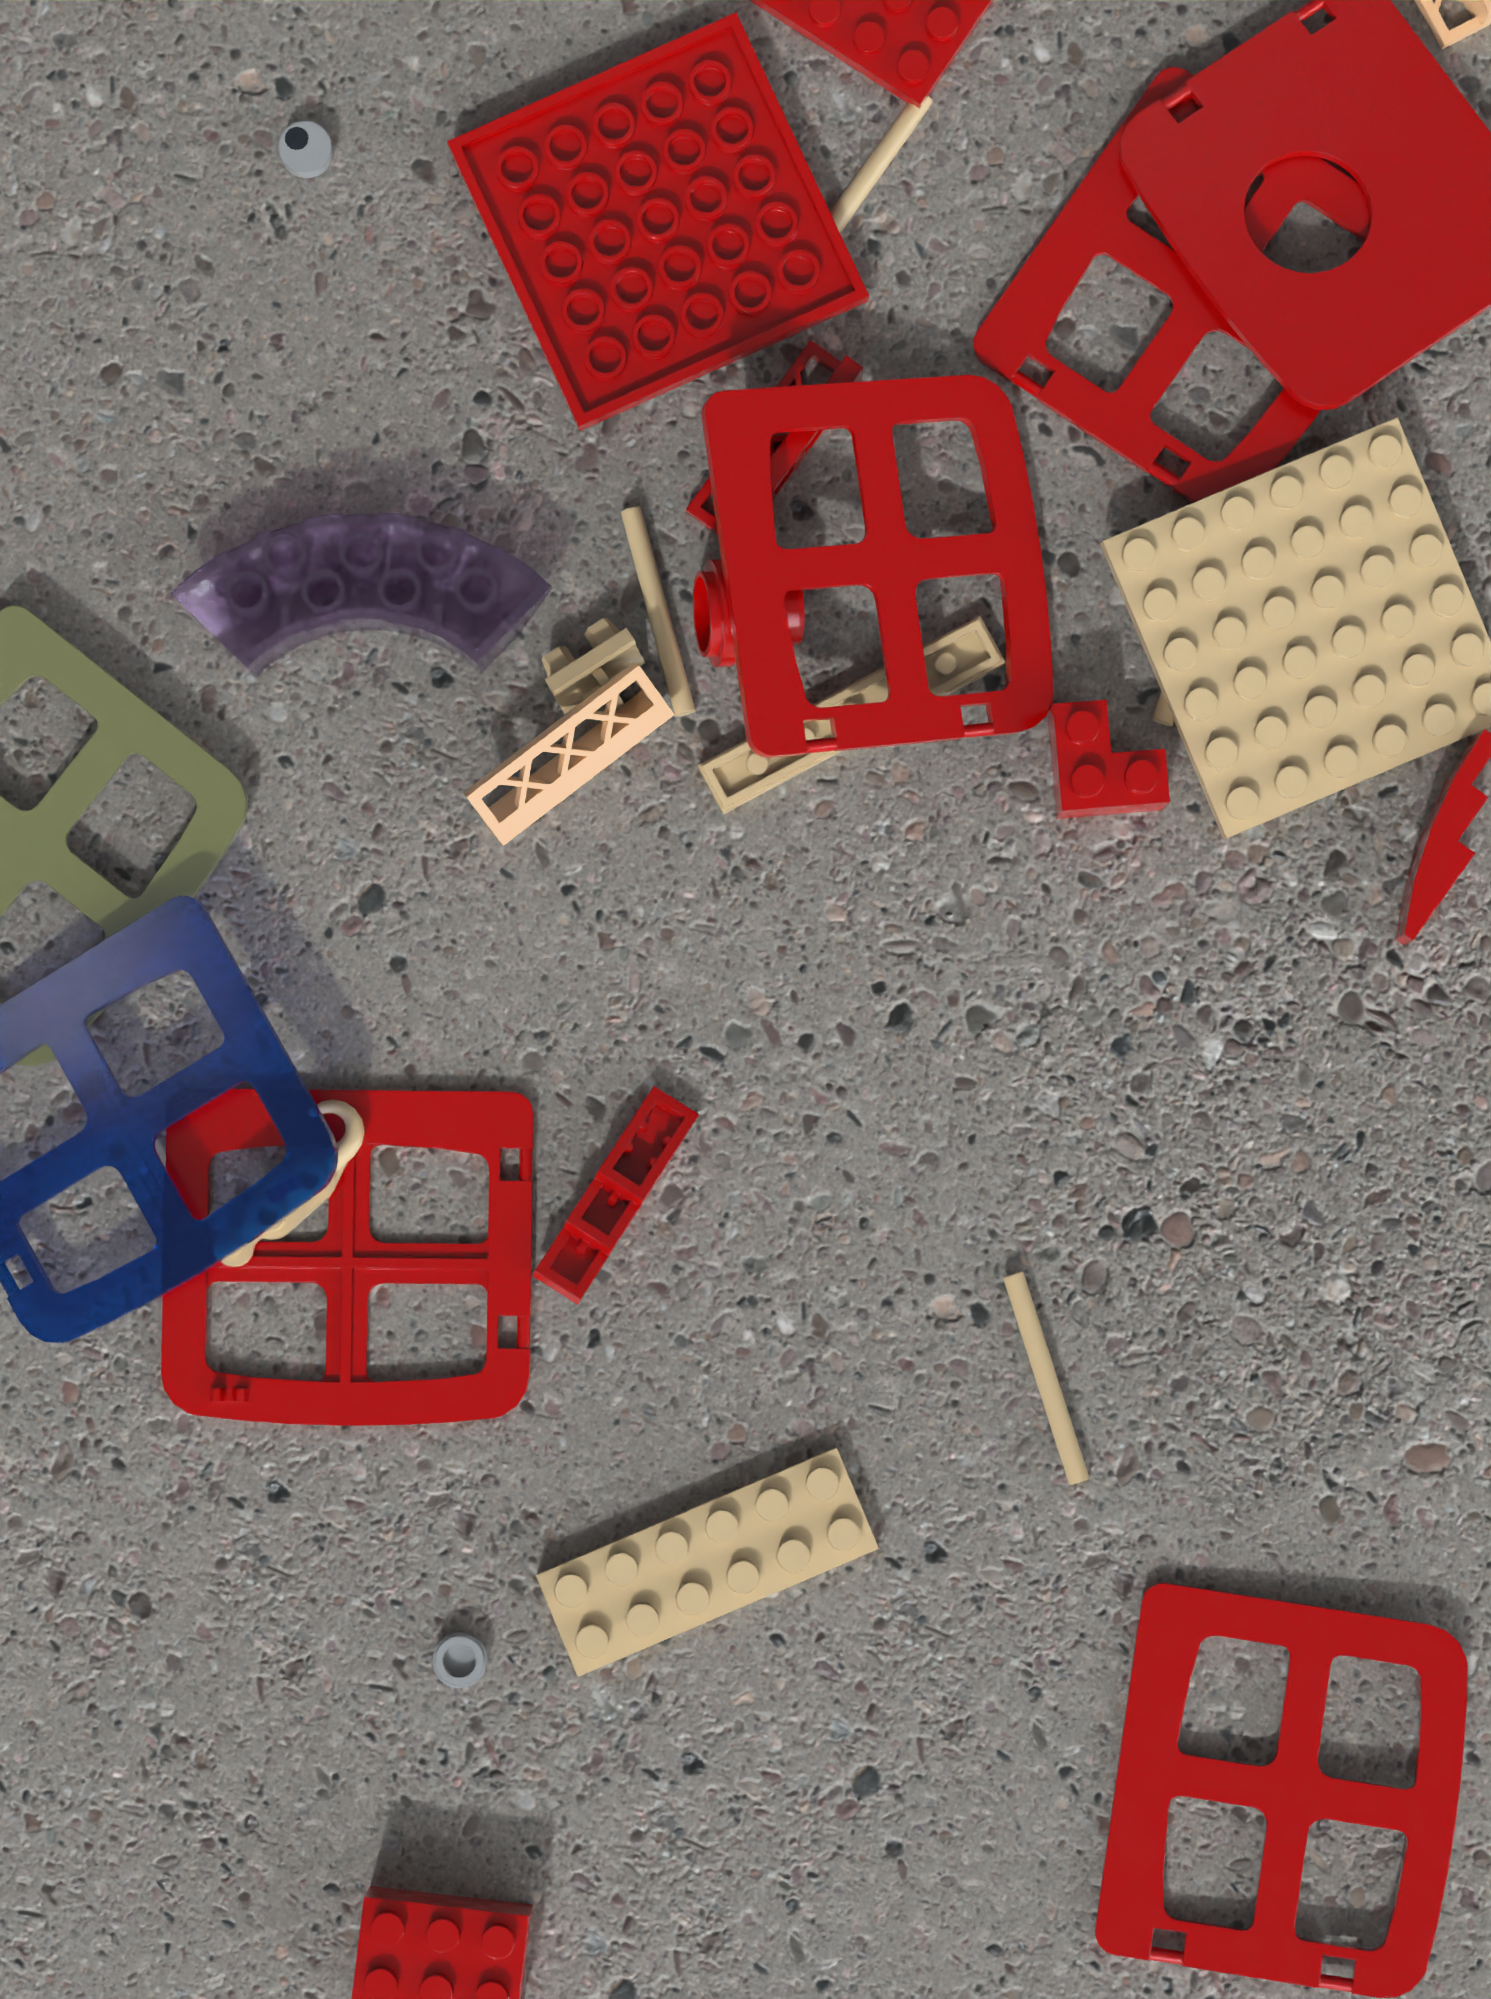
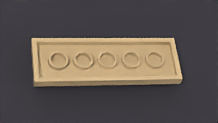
M834 1447L536 1574V1578L577 1677L878 1550L879 1547L838 1449Z

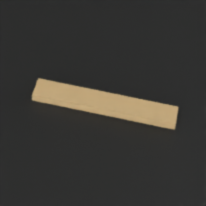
M981 616L923 646L928 686L931 693L935 696H947L1005 664V660ZM885 667L813 705L816 707H833L885 701L888 697ZM830 720L804 722L806 740L832 737ZM747 740L699 764L698 769L722 814H725L842 751L766 758L755 754L749 747Z

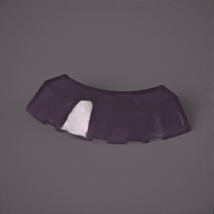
M378 512V515L325 514L303 519L304 522L291 524L274 531L269 529L258 533L256 538L228 552L225 550L194 571L170 594L255 678L279 658L308 642L333 634L359 630L393 631L429 640L461 657L482 674L519 636L553 587L524 562L497 545L493 546L467 534L465 530L419 520L414 516Z

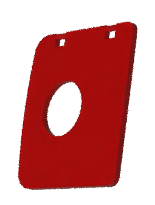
M1310 0L1185 81L1184 85L1161 100L1158 99L1138 112L1126 124L1119 143L1120 162L1144 205L1174 251L1228 324L1294 400L1315 410H1333L1349 403L1491 307V132L1391 0ZM1323 8L1332 19V22L1311 35L1302 22ZM1191 96L1200 109L1177 123L1168 110ZM1296 156L1323 158L1344 168L1359 183L1368 202L1370 224L1364 244L1347 262L1323 272H1297L1274 263L1256 247L1245 222L1244 206L1246 195L1256 177L1278 161Z

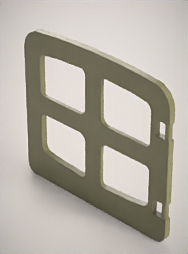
M11 605L0 611V707L30 678L35 676L44 677L91 714L98 724L96 732L36 807L28 811L20 810L0 795V919L27 885L35 881H42L98 924L105 932V940L68 983L35 1015L25 1017L0 998V1014L2 1015L0 1017V1056L17 1065L40 1066L56 1060L73 1044L122 991L161 944L213 873L244 825L247 817L248 798L243 783L229 768L31 611L21 606ZM133 754H141L195 798L197 807L194 816L178 843L139 897L130 898L75 855L69 848L67 840L71 829L128 757Z

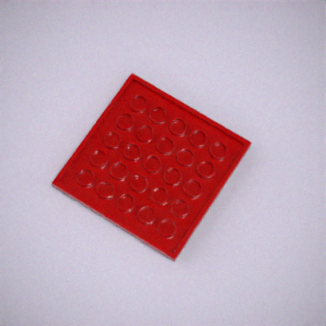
M736 12L447 141L450 153L579 432L869 301L866 287Z

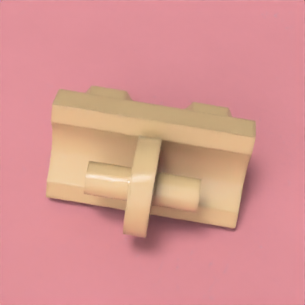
M602 618L588 627L584 636L592 650L575 660L566 646H558L542 657V662L548 675L545 681L564 714L588 698L633 662L640 666L645 664L636 646L635 639L627 628L620 631L607 618ZM619 694L615 711L625 706Z

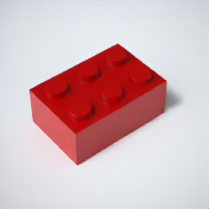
M370 1886L363 1899L351 1999H522L533 1904Z

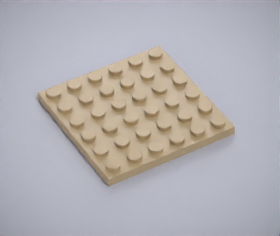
M1398 417L1100 543L1223 839L1232 837L1491 727V641Z

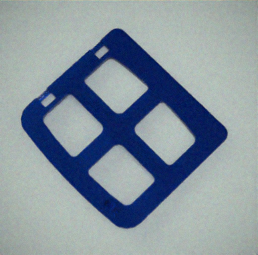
M177 896L170 899L0 1005V1074L43 1044H46L53 1051L87 1114L86 1126L80 1133L0 1181V1283L19 1322L30 1335L44 1342H70L130 1314L190 1281L237 1252L284 1220L324 1190L331 1182L338 1166V1147L334 1135L208 911L199 900L190 896ZM184 970L193 978L223 1031L224 1042L219 1048L144 1094L130 1097L121 1089L86 1025L87 1018L152 982ZM247 1081L255 1088L282 1136L287 1148L286 1156L282 1162L254 1185L206 1218L197 1220L191 1215L157 1154L155 1141L157 1136L166 1128L238 1084ZM112 1166L123 1177L156 1237V1245L150 1252L99 1279L62 1293L56 1290L49 1280L22 1231L19 1221L25 1214L99 1169ZM17 1256H20L34 1281L21 1290L6 1265L7 1262Z

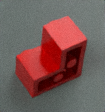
M1107 699L1052 704L1047 713L1056 819L1161 811L1170 803L1165 749L1111 753Z

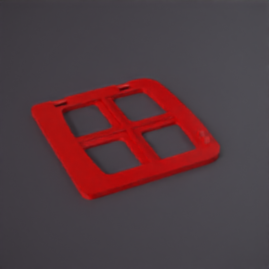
M1169 67L1156 75L982 323L973 340V351L976 358L983 365L1010 383L1013 382L1037 398V401L1145 473L1148 472L1190 503H1194L1276 469L1308 430L1321 410H1315L1300 404L1283 389L1247 436L1221 461H1210L1151 421L1150 414L1198 344L1208 333L1213 331L1222 332L1249 349L1208 298L1177 253L1130 222L1127 218V212L1140 196L1121 165L1120 139L1126 124L1138 112L1158 99L1161 100L1184 85L1185 81L1194 76L1182 68ZM1189 96L1168 111L1176 122L1179 123L1200 108L1192 97ZM1313 156L1286 158L1262 171L1260 174L1263 175V182L1244 208L1248 232L1256 247L1262 253L1293 208L1301 202L1311 206L1363 242L1366 240L1370 224L1368 202L1359 183L1323 159ZM1099 255L1110 257L1166 294L1172 302L1171 314L1121 386L1114 392L1102 390L1052 357L1046 348V342L1062 310L1095 257ZM1028 357L1053 373L1044 387L1019 371ZM1164 448L1190 464L1181 478L1155 462Z
M954 375L723 390L714 393L705 401L701 417L746 739L749 747L755 754L761 757L775 758L827 751L836 752L959 740L980 736L1010 735L1029 730L1046 717L1053 702L1054 692L1049 615L1041 547L1024 454L1012 405L1009 398L997 384L982 376ZM960 421L967 425L970 429L980 464L992 532L933 538H916L910 534L904 518L892 434L894 425ZM847 429L851 433L865 526L863 539L855 544L795 549L781 548L777 544L775 537L770 479V440L773 434ZM988 574L998 576L1000 578L1006 642V684L1004 688L1000 691L935 696L931 693L928 686L916 602V587L918 583L928 579ZM864 586L873 593L876 603L888 697L883 702L816 707L810 704L805 695L796 663L784 597L787 592L796 590ZM986 705L988 722L963 725L961 707ZM830 720L831 738L806 740L804 722Z
M188 1088L173 1094L168 1101L166 1115L161 1344L163 1387L172 1403L186 1413L196 1416L253 1422L332 1426L412 1425L492 1419L503 1416L515 1408L526 1394L530 1378L534 1112L530 1101L520 1093L498 1091ZM328 1100L343 1101L355 1108L363 1121L364 1137L362 1146L355 1156L348 1161L334 1192L329 1197L328 1229L325 1236L315 1242H257L251 1259L248 1263L239 1267L228 1266L219 1261L215 1253L216 1240L211 1237L209 1232L210 1167L214 1157L220 1152L258 1147L300 1145L332 1147L344 1137L346 1132V1125L343 1119L334 1113H325L314 1118L310 1115L311 1108L320 1102ZM386 1145L444 1149L477 1154L484 1157L489 1166L487 1239L479 1244L383 1243L377 1241L370 1233L369 1227L372 1150L377 1146ZM501 1149H520L519 1181L501 1180ZM215 1282L315 1283L321 1286L327 1297L326 1371L323 1378L318 1381L263 1378L218 1372L212 1369L207 1362L209 1287ZM384 1283L478 1284L483 1286L487 1291V1346L484 1368L477 1374L441 1379L380 1382L370 1379L367 1374L368 1298L371 1290L375 1286ZM499 1316H517V1348H498Z
M1156 1583L1149 1586L1143 1593L1140 1603L1095 1921V1937L1099 1946L1105 1952L1116 1956L1147 1961L1154 1960L1178 1964L1184 1967L1313 1988L1321 1987L1375 1998H1395L1413 1990L1427 1971L1440 1917L1457 1819L1463 1766L1468 1676L1467 1658L1460 1643L1445 1629L1423 1622L1172 1583ZM1210 1636L1279 1645L1285 1647L1289 1652L1277 1751L1274 1759L1266 1765H1252L1182 1753L1178 1748V1739L1190 1679L1200 1644ZM1349 1656L1407 1665L1417 1671L1419 1675L1420 1716L1415 1779L1411 1787L1397 1788L1334 1778L1325 1775L1320 1770L1318 1756L1331 1663L1335 1657ZM1183 1796L1253 1807L1264 1814L1266 1818V1831L1254 1917L1249 1928L1241 1929L1179 1919L1170 1916L1165 1911L1164 1859L1169 1804L1173 1798ZM1320 1819L1403 1832L1407 1838L1394 1906L1385 1938L1380 1946L1374 1949L1299 1938L1295 1933L1308 1831L1310 1826ZM1154 1928L1185 1933L1183 1951L1152 1946ZM1323 1955L1354 1960L1352 1978L1321 1974Z

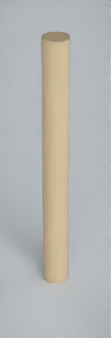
M929 96L920 109L913 104H906L831 209L830 213L840 233L933 103Z
M641 507L628 508L621 511V516L675 717L685 716L694 713L696 710Z
M1024 1272L1003 1277L1068 1483L1073 1485L1090 1479Z

